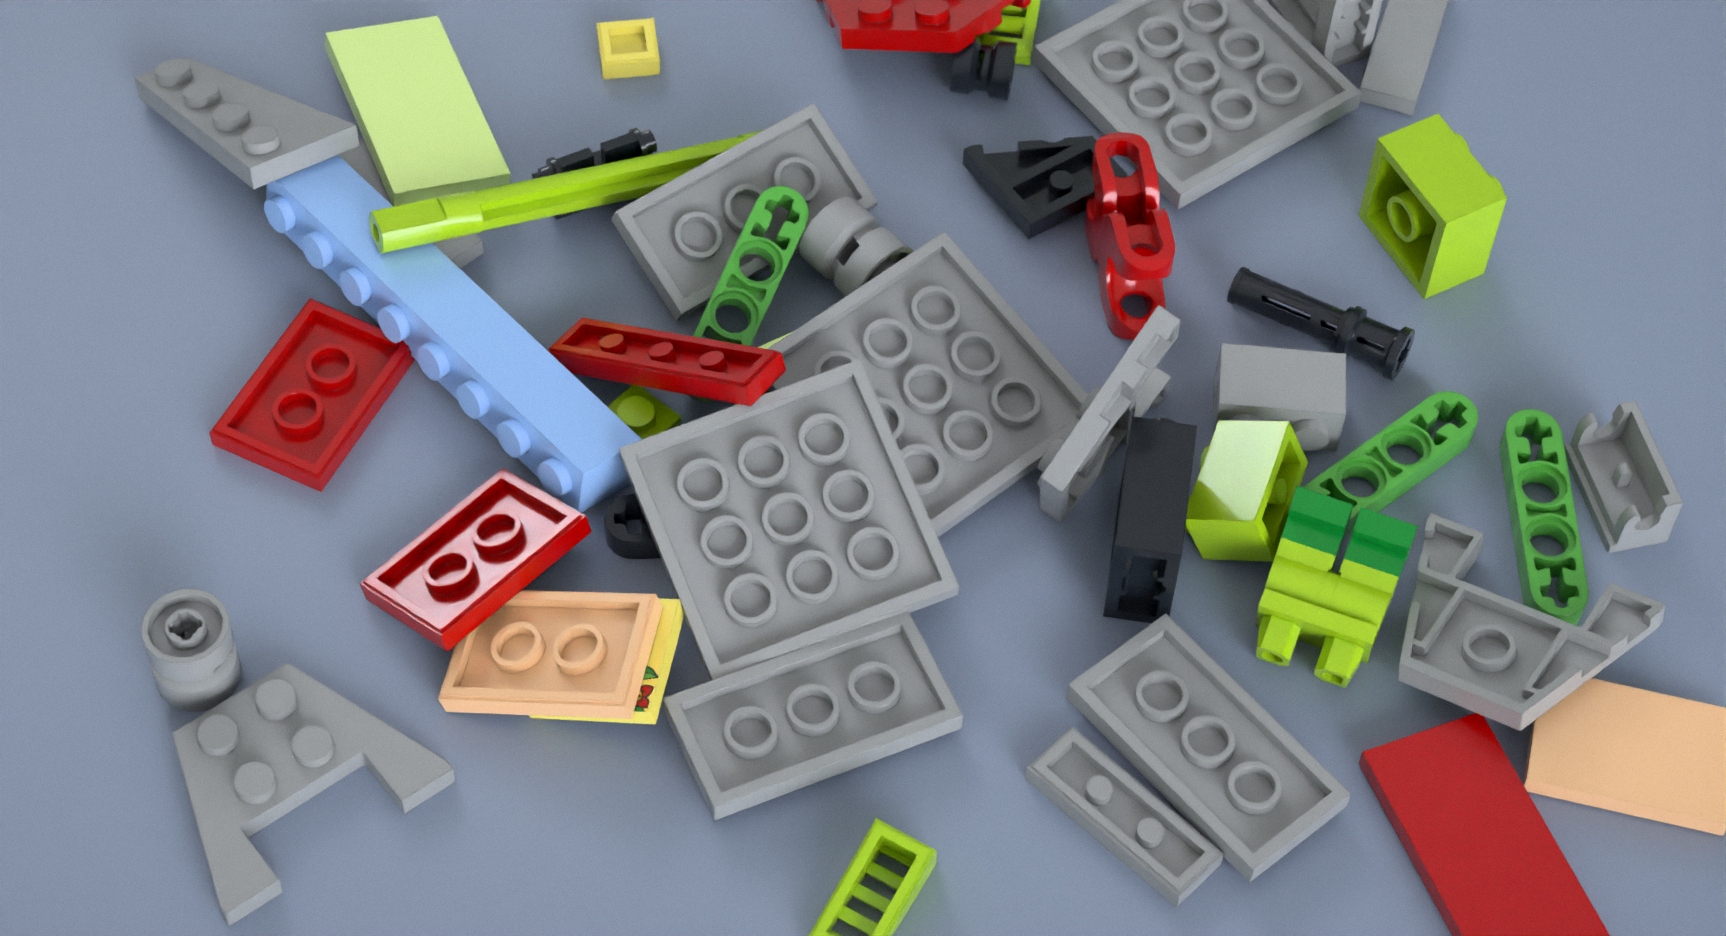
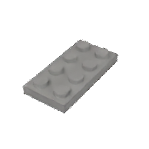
M812 103L615 211L611 221L674 319L678 321L708 304L751 210L763 191L775 186H785L794 189L802 195L809 210L808 222L803 233L812 219L834 200L842 197H852L868 212L874 209L878 201L815 104ZM777 206L776 210L772 213V220L763 236L764 238L774 242L782 225L787 221V210ZM803 233L795 248L793 255L799 252V244L801 242ZM747 254L741 257L739 261L741 271L749 279L771 268L765 258L756 254Z
M909 611L811 644L663 698V712L714 821L962 729L963 714Z
M1166 613L1068 684L1066 698L1206 839L1224 853L1223 857L1249 883L1348 805L1351 793Z

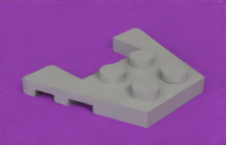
M1160 305L1152 313L1102 388L1096 386L1087 396L1076 414V418L1079 421L1068 438L1065 440L1059 436L1050 445L1038 464L1037 468L1043 472L1037 482V485L1040 486V510L1058 523L1065 519L1104 472L1107 466L1104 463L1119 443H1128L1132 416L1142 418L1150 406L1156 409L1169 393L1171 376L1156 366L1178 338L1181 320Z
M1431 513L1426 521L1424 543L1417 568L1416 585L1413 600H1411L1399 662L1398 681L1521 731L1658 629L1664 619L1666 604L1610 582L1581 627L1570 624L1462 581L1483 551L1484 533Z
M288 662L172 733L221 912L229 926L283 892L279 878L248 839L258 831L361 766H367L404 814L455 782L454 769L447 760Z

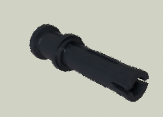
M1241 267L1237 272L1227 296V302L1233 305L1237 304L1277 321L1284 326L1291 327L1331 344V351L1346 354V359L1351 356L1382 369L1383 377L1392 381L1402 369L1415 336V330L1405 326L1398 330L1367 317V310L1359 306L1353 308L1350 306L1346 311L1304 294L1299 290L1292 289L1251 272L1246 267ZM1269 298H1271V299H1273V300H1276V301H1278V302H1281V303H1283V304H1285V305H1288V306H1290V307H1292V308H1295V309H1297V310H1299V311H1302V312H1304V313H1307V314H1309L1310 316H1307V315L1302 314V313H1300V312H1298V311H1295V310H1293V309H1291V308H1288V307H1286V306H1284V305H1281V304H1279V303H1276V302L1270 300ZM1327 322L1330 323V324H1333V325L1337 326V328H1336V327H1333V326H1331V325H1328Z

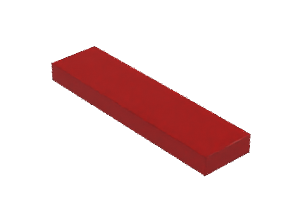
M588 318L579 319L547 350L572 374L752 406L786 371L782 353L776 350Z

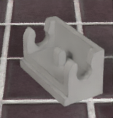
M1636 400L1620 403L1612 413V420L1599 428L1593 412L1586 414L1577 424L1571 443L1565 444L1564 448L1568 466L1607 553L1667 542L1684 502Z

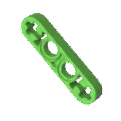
M775 186L763 191L759 196L694 331V337L703 338L702 336L711 340L751 346L808 222V205L797 191L785 186ZM778 206L788 211L786 215L787 221L782 225L773 242L763 236L772 220V213ZM747 254L762 256L771 266V277L765 281L750 280L740 269V258ZM723 305L737 306L747 316V329L739 333L725 331L716 321V310ZM688 395L693 400L701 402L716 401L713 399Z
M1443 391L1433 394L1302 488L1353 504L1349 525L1345 534L1346 537L1353 531L1361 507L1379 513L1463 452L1471 443L1479 417L1477 408L1469 398L1460 393ZM1437 419L1444 423L1453 419L1459 423L1458 427L1448 423L1436 431L1434 440L1430 437L1435 429ZM1394 445L1409 446L1418 453L1420 460L1414 464H1401L1389 456L1387 449ZM1349 477L1365 478L1372 483L1376 492L1368 497L1354 496L1345 490L1342 482Z
M1519 410L1511 415L1506 423L1500 440V456L1523 605L1577 625L1588 602L1589 591L1562 431L1558 422L1551 415L1541 410ZM1521 435H1531L1532 441L1540 445L1535 461L1528 462L1531 456L1530 444L1528 439L1521 437ZM1533 482L1542 483L1554 492L1556 499L1547 503L1535 502L1528 498L1522 486ZM1539 535L1551 536L1562 544L1564 553L1558 556L1543 555L1532 546L1530 539ZM1558 577L1556 582L1557 598L1560 602L1567 603L1563 608L1556 607L1553 598L1546 597L1551 584V578Z

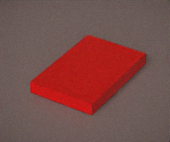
M309 298L209 432L212 445L322 492L415 361L411 356V350L403 340L398 343L391 342L384 335L381 328Z
M503 468L364 579L360 586L366 600L448 652L592 531L586 515Z

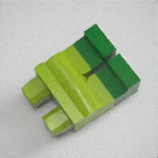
M1297 486L1266 586L1258 605L1255 625L1259 626L1255 656L1258 659L1278 666H1289L1298 640L1322 648L1315 667L1314 676L1322 681L1344 688L1347 687L1354 676L1360 662L1368 663L1374 643L1411 551L1418 526L1361 507L1338 574L1332 571L1349 525L1353 504Z

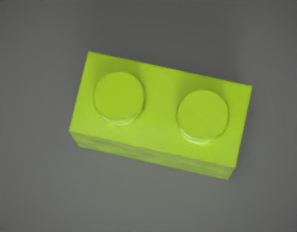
M1218 420L1210 445L1206 446L1201 454L1200 473L1192 495H1189L1185 524L1186 532L1190 533L1203 559L1274 561L1296 487H1300L1308 464L1289 421Z

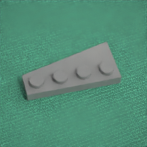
M190 58L171 59L161 62L155 67V70L134 77L138 96L143 102L253 189L360 146L357 125Z

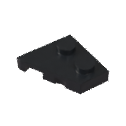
M1093 136L1064 138L1058 142H1046L1043 140L1019 141L1017 151L984 154L982 144L971 145L964 149L963 165L1028 239H1031L1085 211L1088 200L1095 198L1092 162L1097 140ZM1109 158L1114 176L1127 177V173L1113 158Z

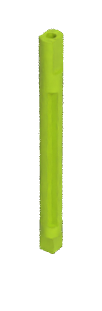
M763 130L478 191L471 190L371 211L369 213V230L379 253L382 254L476 234L489 229L643 197Z

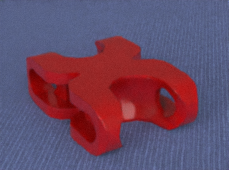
M1116 132L1100 137L1095 143L1092 162L1095 198L1089 199L1087 202L1084 229L1091 259L1094 263H1098L1099 291L1108 327L1119 338L1135 340L1158 305L1165 309L1166 302L1162 278H1167L1172 272L1175 241L1168 213L1164 208L1159 209V181L1149 144L1141 135ZM1116 155L1128 157L1137 169L1131 176L1116 177L1114 176L1109 158ZM1132 294L1142 295L1148 314L1141 318L1130 316L1121 307L1122 300Z

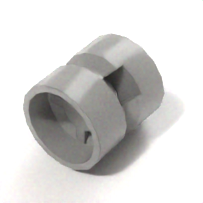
M842 197L824 207L812 219L803 233L799 244V255L826 280H834L835 287L845 296L913 252L907 244L888 228L879 227L878 220L852 197Z
M179 589L161 596L150 605L142 619L141 637L160 696L171 706L184 711H205L232 696L241 681L242 665L225 605L213 594L199 589Z

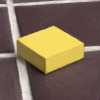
M654 18L596 23L603 80L660 75V57Z

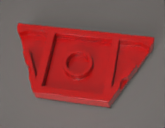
M817 0V2L823 1L825 17L830 27L835 29L836 38L842 49L958 53L973 43L978 35L987 33L1002 23V9L1008 5L1024 9L1031 4L1032 0Z

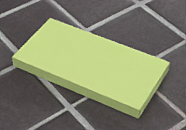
M438 16L325 33L326 52L393 207L471 190L478 191L510 184L511 173Z

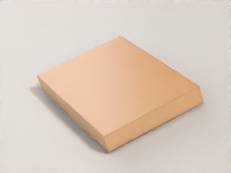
M521 590L455 645L438 700L446 712L632 719L663 606L657 594Z
M1591 678L1532 722L1523 785L1527 792L1723 836L1726 831V708Z

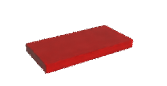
M1474 713L1361 753L1358 764L1452 936H1610L1483 715Z

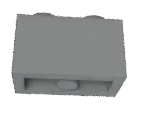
M1221 343L1213 385L1212 437L1218 420L1289 421L1303 451H1317L1320 449L1337 451L1346 417V354Z

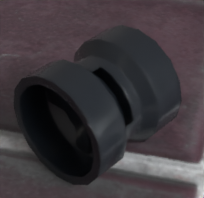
M976 37L973 43L954 54L950 91L968 94L974 89L987 92L990 98L1008 100L1014 74L1017 42L999 40L992 45L981 43L979 38ZM981 53H985L981 80H977Z

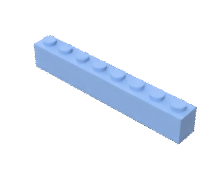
M339 155L267 184L264 211L270 225L277 232L287 235L303 251L306 259L314 268L322 269L341 287L343 294L350 303L360 306L379 324L382 332L391 342L398 343L403 340L409 346L411 356L419 363L424 374L431 380L438 381L458 400L462 410L470 418L478 419L498 439L500 445L509 456L518 458L539 478L543 488L551 496L560 498L565 504L582 513L631 484L621 461L619 448L642 439L433 243L380 254L369 230V213L393 206Z

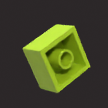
M1438 113L1377 138L1358 216L1423 299H1426L1484 274L1507 196L1504 194L1498 179L1488 174L1471 154L1465 139L1460 134L1453 132Z

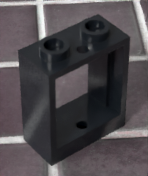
M1132 416L1119 492L1103 617L1152 624L1165 613L1170 616L1182 557L1197 425L1177 423L1167 418L1148 419Z

